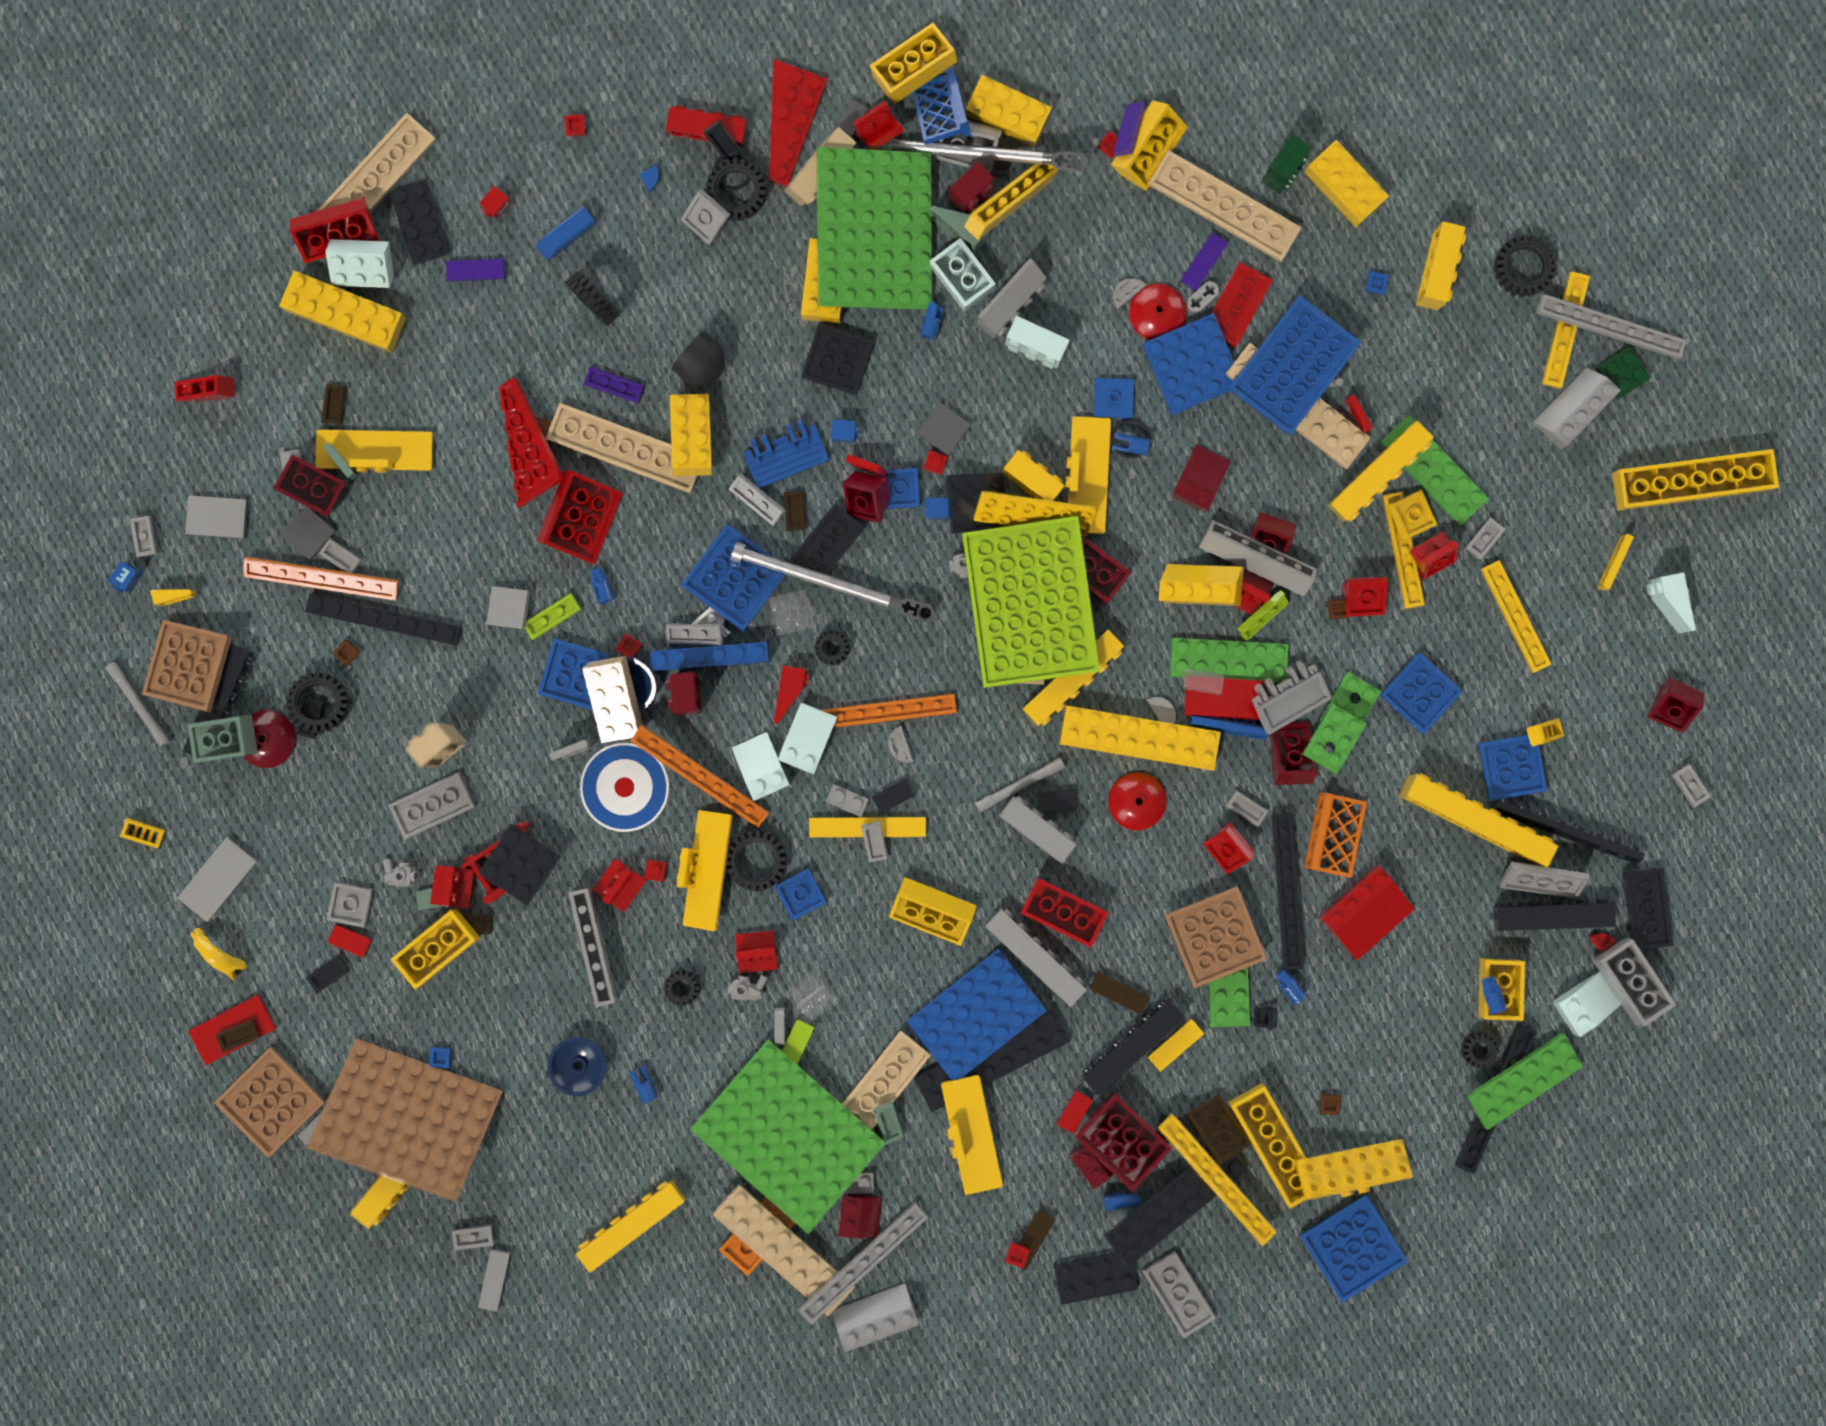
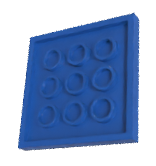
M1214 313L1142 344L1171 416L1230 391L1228 388L1233 383V380L1225 374L1234 362Z
M727 524L683 581L681 587L744 632L787 574L741 560L740 563L731 561L736 542L745 544V549L769 557L772 556Z
M1365 1193L1299 1234L1341 1303L1408 1262Z

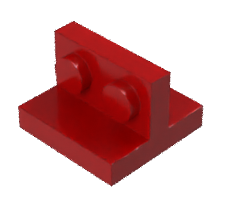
M885 101L852 122L856 129L855 134L857 138L869 150L878 149L904 131L902 125L894 118Z
M1442 531L1411 549L1409 554L1420 568L1419 575L1423 580H1426L1457 562L1459 545L1455 540L1450 542Z
M1243 569L1241 606L1234 607L1252 616L1268 602L1270 598L1269 593L1275 583Z
M1387 577L1347 579V583H1342V591L1346 599V617L1385 615L1388 587Z
M1231 822L1227 823L1216 835L1203 843L1204 847L1226 874L1251 861L1254 857L1253 853L1255 851Z
M615 858L592 890L603 897L602 900L605 903L612 904L622 912H625L647 880Z
M436 865L430 904L470 909L475 878L474 871Z
M774 930L735 934L736 960L738 959L739 973L778 969Z

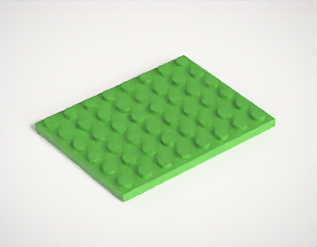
M816 148L818 307L927 310L929 303L932 302V268L929 265L930 260H932L930 215L931 153Z
M769 1039L690 1129L808 1234L886 1144L884 1140Z

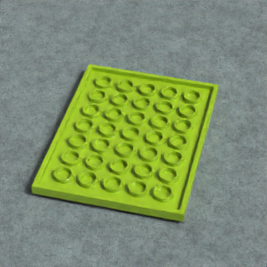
M1079 516L962 533L983 687L1100 672Z

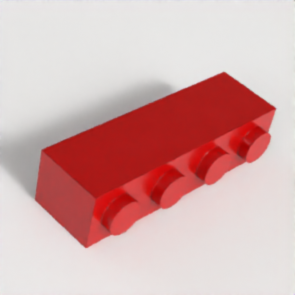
M681 105L669 107L666 124L668 135L710 142L703 131L720 120L740 147L744 146L747 122L743 117L738 115L728 117L720 112H713V114L705 113V110L697 108L688 110Z

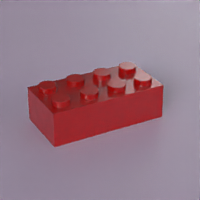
M1036 877L1020 910L1021 914L1092 948L1108 915L1107 911Z

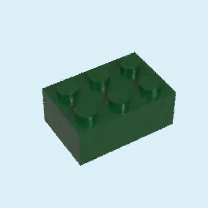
M1292 134L1270 165L1261 182L1279 195L1283 190L1287 192L1311 156L1308 153L1311 146Z

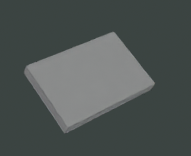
M188 496L185 534L245 539L248 500Z

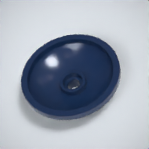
M626 656L631 678L634 681L633 686L639 711H641L652 702L655 696L656 679L646 663L638 658Z
M571 1037L560 1042L552 1050L548 1059V1075L553 1085L562 1093L570 1096L587 1095L597 1089L604 1080L607 1070L606 1058L602 1049L592 1040L584 1037ZM577 1061L582 1063V1068L576 1066Z

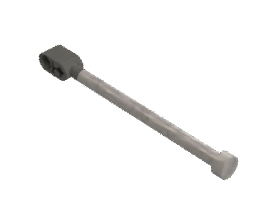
M895 138L881 146L883 151L931 153V155L1053 165L1056 169L1083 171L1090 165L1088 154L1074 151L1045 153L942 143H929L925 145L924 142L897 140ZM1063 155L1064 159H1070V155H1073L1071 162H1064L1062 165L1057 161V158ZM1078 156L1085 158L1086 163L1084 167L1077 166L1076 158Z
M739 542L735 544L731 561L740 563L741 560L766 567L898 610L901 615L918 621L928 622L934 617V609L928 604L909 598L899 599L745 549V544ZM906 602H909V606L916 608V604L919 605L916 610V616L912 615L914 613L912 610H908L905 613L901 605L906 604ZM922 608L930 610L929 618L923 619L920 616Z

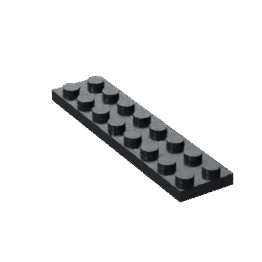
M1053 1006L1046 1009L1047 1011L962 1078L979 1075L981 1086L983 1087L1069 1043L1070 1040ZM940 1064L914 1077L931 1112L946 1106L941 1083L951 1081V1079Z
M1207 1150L1206 1152L1215 1161L1209 1150ZM1236 1155L1218 1165L1232 1182L1247 1171ZM1189 1165L1103 1236L1125 1267L1129 1268L1217 1195L1193 1167Z

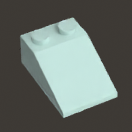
M1684 573L1648 580V594L1678 634L1696 630Z
M801 702L778 760L814 774L837 717Z
M767 732L732 747L753 801L790 785Z
M1600 971L1552 1001L1573 1035L1579 1037L1599 1025L1621 1005Z

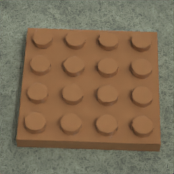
M163 620L142 695L211 712L232 637Z
M1238 886L1164 915L1193 988L1267 960Z
M271 1046L214 1103L270 1158L326 1101Z

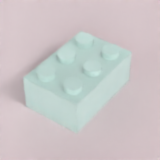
M961 238L930 260L929 265L932 271L964 312L995 289L996 283Z
M330 240L325 252L332 286L390 287L394 272L389 242Z
M1016 316L1006 337L1005 345L1008 346L1007 348L1010 351L1025 353L1026 358L1033 361L1038 359L1043 362L1044 366L1053 369V367L1058 368L1067 349L1069 339Z

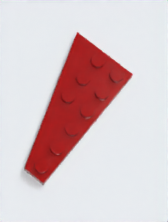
M773 59L769 181L787 187L828 80L822 76Z
M512 378L499 387L502 410L505 412L506 423H504L509 438L507 445L510 465L515 477V483L513 484L518 497L516 504L517 508H522L565 478L518 379Z

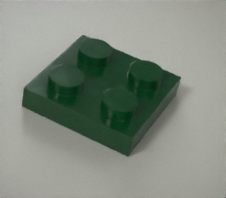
M1630 346L1596 368L1599 374L1607 377L1621 390L1615 396L1617 400L1652 378Z

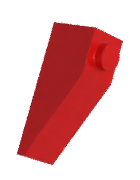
M213 375L175 382V401L222 400L235 397L234 378Z
M782 667L774 724L781 722L803 691L804 685L808 686L810 674H806V669Z

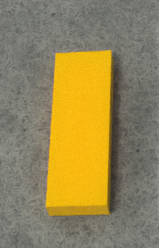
M1626 534L1620 537L1597 586L1598 589L1606 591L1611 588L1634 538L1633 536Z
M1190 1018L1147 1057L1161 1072L1204 1033Z

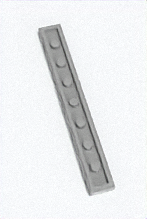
M1546 294L1541 295L1536 314L1676 359L1682 358L1687 341Z
M914 1202L802 1304L798 1311L812 1325L919 1227L928 1216Z

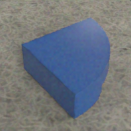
M656 165L639 174L649 193L655 189L659 179V171Z

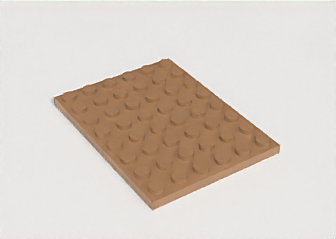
M356 1039L306 1148L457 1202L503 1091L440 1068L429 1067V1064Z

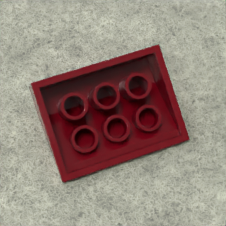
M1114 1092L1100 1104L1075 1136L1132 1192L1173 1149L1170 1144Z

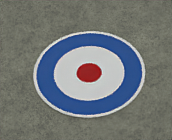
M617 743L598 751L586 764L580 781L581 799L589 815L603 827L620 832L635 831L653 822L662 812L669 793L668 776L663 764L632 743Z

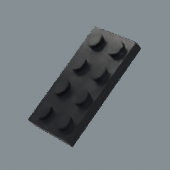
M423 180L390 191L389 194L412 264L416 266L451 254L427 181Z
M834 504L788 563L828 575L865 530V527L837 504ZM810 582L816 588L819 587L818 584Z
M1663 868L1622 873L1630 938L1633 939L1639 950L1673 946Z
M1116 1253L1053 1265L1061 1305L1138 1290L1133 1265L1126 1268Z

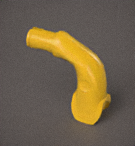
M195 928L194 932H191L194 947L212 967L226 974L233 981L237 977L236 969L243 970L247 968L245 962L241 959L232 957L215 947L209 938L205 936L201 928Z

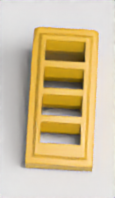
M192 590L150 591L154 605L160 607L198 596L197 592Z
M1559 718L1527 728L1532 746L1545 744L1564 737Z
M126 818L120 837L159 849L165 830ZM133 824L135 825V828L133 830L132 835H129V830L131 828V825ZM139 827H142L143 829L141 835L138 838L136 837V834L138 832ZM149 829L150 833L148 839L144 840L143 838L145 836L146 830ZM154 832H158L155 843L151 842Z

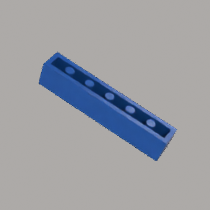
M768 642L650 651L651 668L654 672L770 662Z

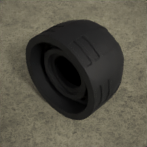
M703 331L680 354L674 362L672 370L689 384L706 386L715 382L723 373L725 354L720 344L706 331Z

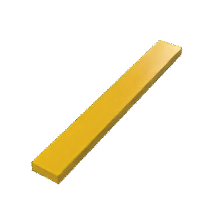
M1173 1114L1168 1116L1157 1127L1260 1245L1264 1246L1277 1233Z

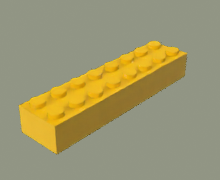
M1774 449L1620 469L1612 473L1617 511L1764 492L1779 488Z
M1065 706L1059 745L1214 771L1221 732Z
M1415 773V775H1408L1398 796L1536 866H1549L1558 848L1557 845L1553 844V839L1544 835H1535V830L1526 826L1525 828L1518 826L1519 822L1511 818L1500 817L1501 813L1498 811L1482 808L1483 804L1478 801L1466 800V796L1460 792L1448 791V786L1442 783L1430 782L1431 778L1424 774Z

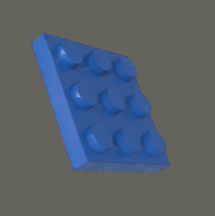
M554 638L538 694L593 710L583 668L589 662L610 659L611 655Z
M1419 652L1379 696L1424 735L1463 691Z
M1528 735L1478 743L1488 801L1547 791L1539 745L1532 746Z

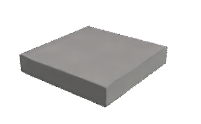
M701 189L697 192L680 220L710 245L731 214Z
M492 586L486 624L525 630L530 591Z
M585 739L552 752L549 756L552 761H561L593 748L591 740Z
M334 882L326 920L366 928L374 889Z

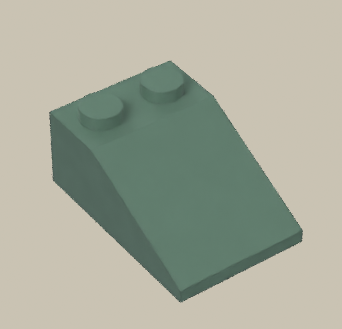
M936 206L930 208L931 220L955 241L961 238L973 255L988 239L989 232L977 240L964 227L970 217L969 214Z
M252 715L188 724L194 763L258 754Z

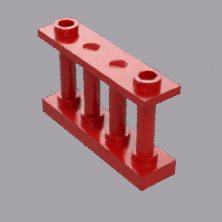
M522 821L515 826L528 834L526 829L531 824L530 822L524 824ZM499 841L476 856L475 854L468 856L464 859L466 863L461 865L463 869L471 866L486 889L485 893L487 895L482 898L486 905L491 904L507 893L500 887H493L489 880L478 874L481 867L477 861L486 855L489 858Z

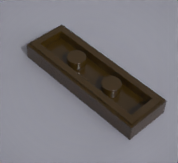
M1097 971L1089 987L1090 990L1142 1015L1150 997Z
M1040 1209L1037 1210L1018 1243L1030 1249L1023 1268L1024 1270H1027L1056 1220Z

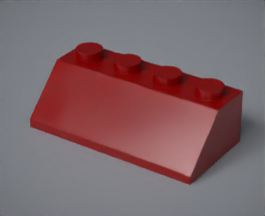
M364 197L290 219V233L304 263L325 258V251L331 239L379 241L372 214Z

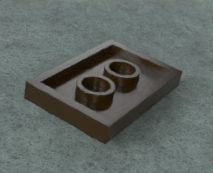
M1219 1094L1186 1115L1218 1165H1221L1252 1144Z

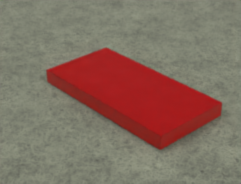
M1241 262L1238 263L1211 312L1216 317L1225 342L1234 348L1240 342L1273 281L1271 278Z
M1186 676L1184 716L1260 720L1251 699L1257 696L1254 689L1255 685L1260 684L1263 687V681Z
M256 995L188 1031L205 1066L253 1042L250 1041L222 1052L216 1034L253 1019L261 1037L277 1029L260 995Z

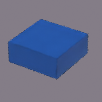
M1370 271L1365 292L1384 295L1389 275Z
M431 1047L429 1067L449 1069L451 1048Z

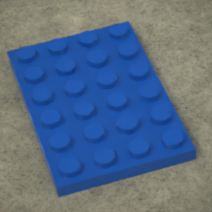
M1299 295L1228 390L1287 435L1291 436L1362 342Z
M998 949L908 1019L907 1022L953 1081L964 1077L1047 1010Z

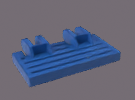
M801 419L797 420L798 428L803 435L799 439L795 438L792 426L787 424L786 428L792 443H789L787 435L771 441L775 450H771L766 435L762 434L761 439L767 451L761 454L754 438L750 439L756 457L754 458L751 450L743 454L755 484L759 489L829 461L815 424L807 427L810 436H808Z

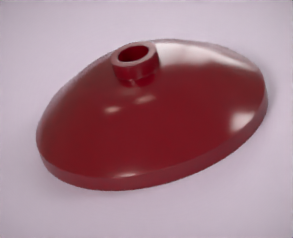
M262 710L251 714L258 754L243 756L244 759L260 768H273L283 764L292 755L296 745V734L292 723L288 718L276 711ZM262 735L265 736V741L263 743L260 741V737Z

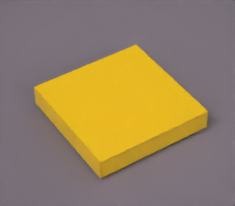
M1422 489L1387 505L1403 541L1437 525Z

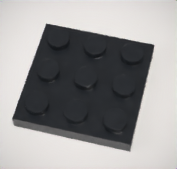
M818 323L801 379L856 396L874 340Z
M1002 472L946 476L951 534L1007 527V525L974 521V514L981 492L1004 494Z
M511 824L478 874L528 906L561 856Z

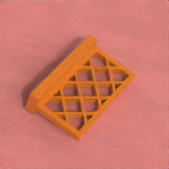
M1319 792L1304 868L1352 878L1367 802ZM1334 799L1340 800L1343 808L1337 812L1332 807ZM1353 804H1360L1359 813L1353 816L1349 807ZM1346 810L1351 819L1342 823L1338 815ZM1335 818L1340 826L1331 831L1328 826L1329 821ZM1353 821L1356 830L1353 834L1349 835L1345 826ZM1342 829L1347 838L1338 842L1334 834ZM1331 837L1336 845L1327 850L1325 840ZM1349 841L1352 845V850L1346 854L1341 845ZM1338 848L1343 857L1335 862L1330 853ZM1327 856L1332 864L1327 868H1321V859ZM1343 860H1346L1348 864L1347 873L1341 872L1337 866Z

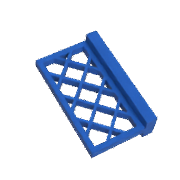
M954 67L946 69V75L931 79L913 92L925 145L963 133L964 137L971 135ZM946 82L942 89L936 88L938 84ZM923 89L927 90L924 95L917 93V91ZM932 92L938 93L935 99L929 98ZM943 96L949 97L945 103L940 102ZM924 102L931 103L927 109L921 107ZM935 106L941 107L938 113L932 111ZM946 110L952 111L948 117L943 115ZM928 115L934 117L930 123L924 121ZM939 119L945 121L941 127L935 125ZM950 123L956 125V128L946 129ZM931 129L937 131L934 135L927 136Z
M1191 716L1188 726L1265 740L1269 735L1266 734L1263 726L1257 725L1253 719L1238 722L1235 718L1227 720L1228 718Z

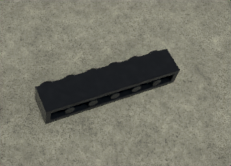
M230 643L212 710L207 712L199 709L194 723L231 718L232 705L239 698L238 690L240 685H243L246 681L247 675L245 673L247 668L253 664L254 652ZM188 736L183 751L192 755L190 737Z
M1583 899L1577 900V903L1569 904V900H1558L1557 904H1550V901H1538V905H1531L1530 902H1518L1517 906H1511V902H1500L1499 906H1493L1494 930L1497 931L1616 927L1615 903L1608 902V899H1596V903H1589V900Z
M1164 999L1155 1006L1156 1010L1152 1014L1150 1012L1145 1014L1141 1018L1142 1022L1137 1027L1133 1025L1127 1030L1126 1037L1122 1040L1121 1038L1117 1039L1111 1045L1113 1048L1109 1052H1102L1097 1057L1098 1061L1093 1066L1089 1064L1083 1069L1082 1072L1084 1074L1081 1077L1097 1096L1186 1019L1169 999L1166 1001Z

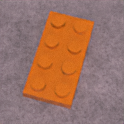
M767 1197L761 1201L768 1210L789 1228L795 1224L791 1218ZM734 1233L719 1248V1251L747 1276L763 1260Z

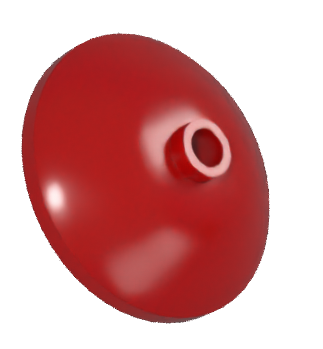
M1165 284L1145 286L1134 295L1129 306V319L1133 329L1147 340L1155 339L1183 327L1187 316L1186 304L1182 296L1174 288ZM1161 307L1163 311L1158 313L1156 308Z
M1140 772L1129 773L1119 778L1112 786L1108 797L1109 810L1115 821L1127 829L1136 831L1148 829L1158 823L1165 812L1167 803L1165 791L1159 781L1148 774ZM1137 798L1142 799L1141 805L1135 803Z

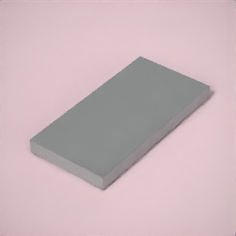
M460 772L388 805L404 840L476 807Z
M226 837L177 898L203 920L210 922L258 861L233 840Z
M1511 862L1499 884L1501 888L1577 899L1589 881V874Z
M1175 1250L1142 1270L1183 1339L1216 1319V1316Z

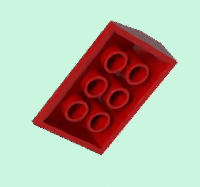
M564 470L563 476L565 479L557 487L536 541L595 565L623 493L574 471Z
M1375 865L1319 915L1318 918L1358 961L1415 909L1380 866Z

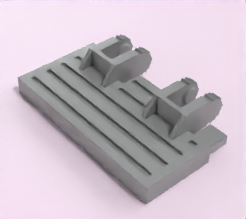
M1300 660L1297 661L1295 666L1300 679H1298L1293 667L1289 666L1285 669L1288 679L1277 684L1276 687L1271 679H1266L1264 684L1269 697H1267L1262 685H1255L1254 689L1257 696L1251 700L1266 734L1274 733L1332 699L1322 674L1318 672L1315 664L1310 665L1306 670L1304 663Z

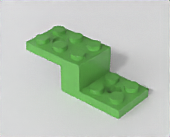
M1346 672L1331 697L1332 699H1330L1317 722L1320 724L1302 755L1332 773L1337 774L1365 728L1366 723L1364 720L1381 691L1350 672ZM1351 693L1358 694V703L1353 704L1350 702L1349 696ZM1327 742H1331L1334 745L1332 753H1327L1324 749V745Z

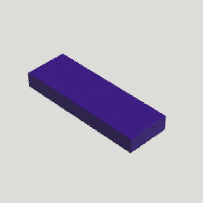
M1143 101L1126 106L1113 152L1117 157L1133 154L1146 108Z
M1212 232L1180 282L1196 292L1228 245V242Z
M504 259L446 261V280L448 282L505 279Z
M591 366L584 381L585 386L639 404L645 388L643 384Z

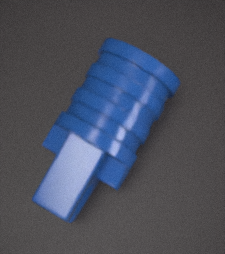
M603 568L592 570L590 572L592 587L598 604L601 605L615 600Z
M1284 970L1279 971L1275 975L1280 983V989L1293 1005L1306 998L1307 994L1293 976L1289 977Z
M1494 976L1482 979L1484 998L1486 999L1490 1014L1506 1010L1507 1006L1505 1005L1502 991Z

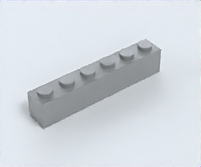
M1214 520L1210 522L1199 548L1204 549L1206 552L1219 556L1223 560L1234 563L1239 567H1244L1243 569L1251 571L1259 577L1266 578L1276 585L1283 586L1302 596H1305L1317 573L1316 568Z
M591 887L569 892L595 1007L615 1003L618 1001Z
M1000 908L985 924V927L1072 1007L1087 991L1083 987L1086 983L1078 976L1074 978L1070 974L1072 970L1064 962L1060 965L1055 960L1057 956L1050 949L1045 951L1041 947L1043 943L1036 936L1030 937L1027 934L1029 929L1021 922L1017 924L1013 920L1015 916L1009 910L1003 911Z

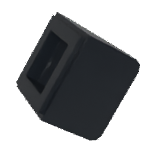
M1255 1007L1254 1027L1277 1028L1278 1008Z

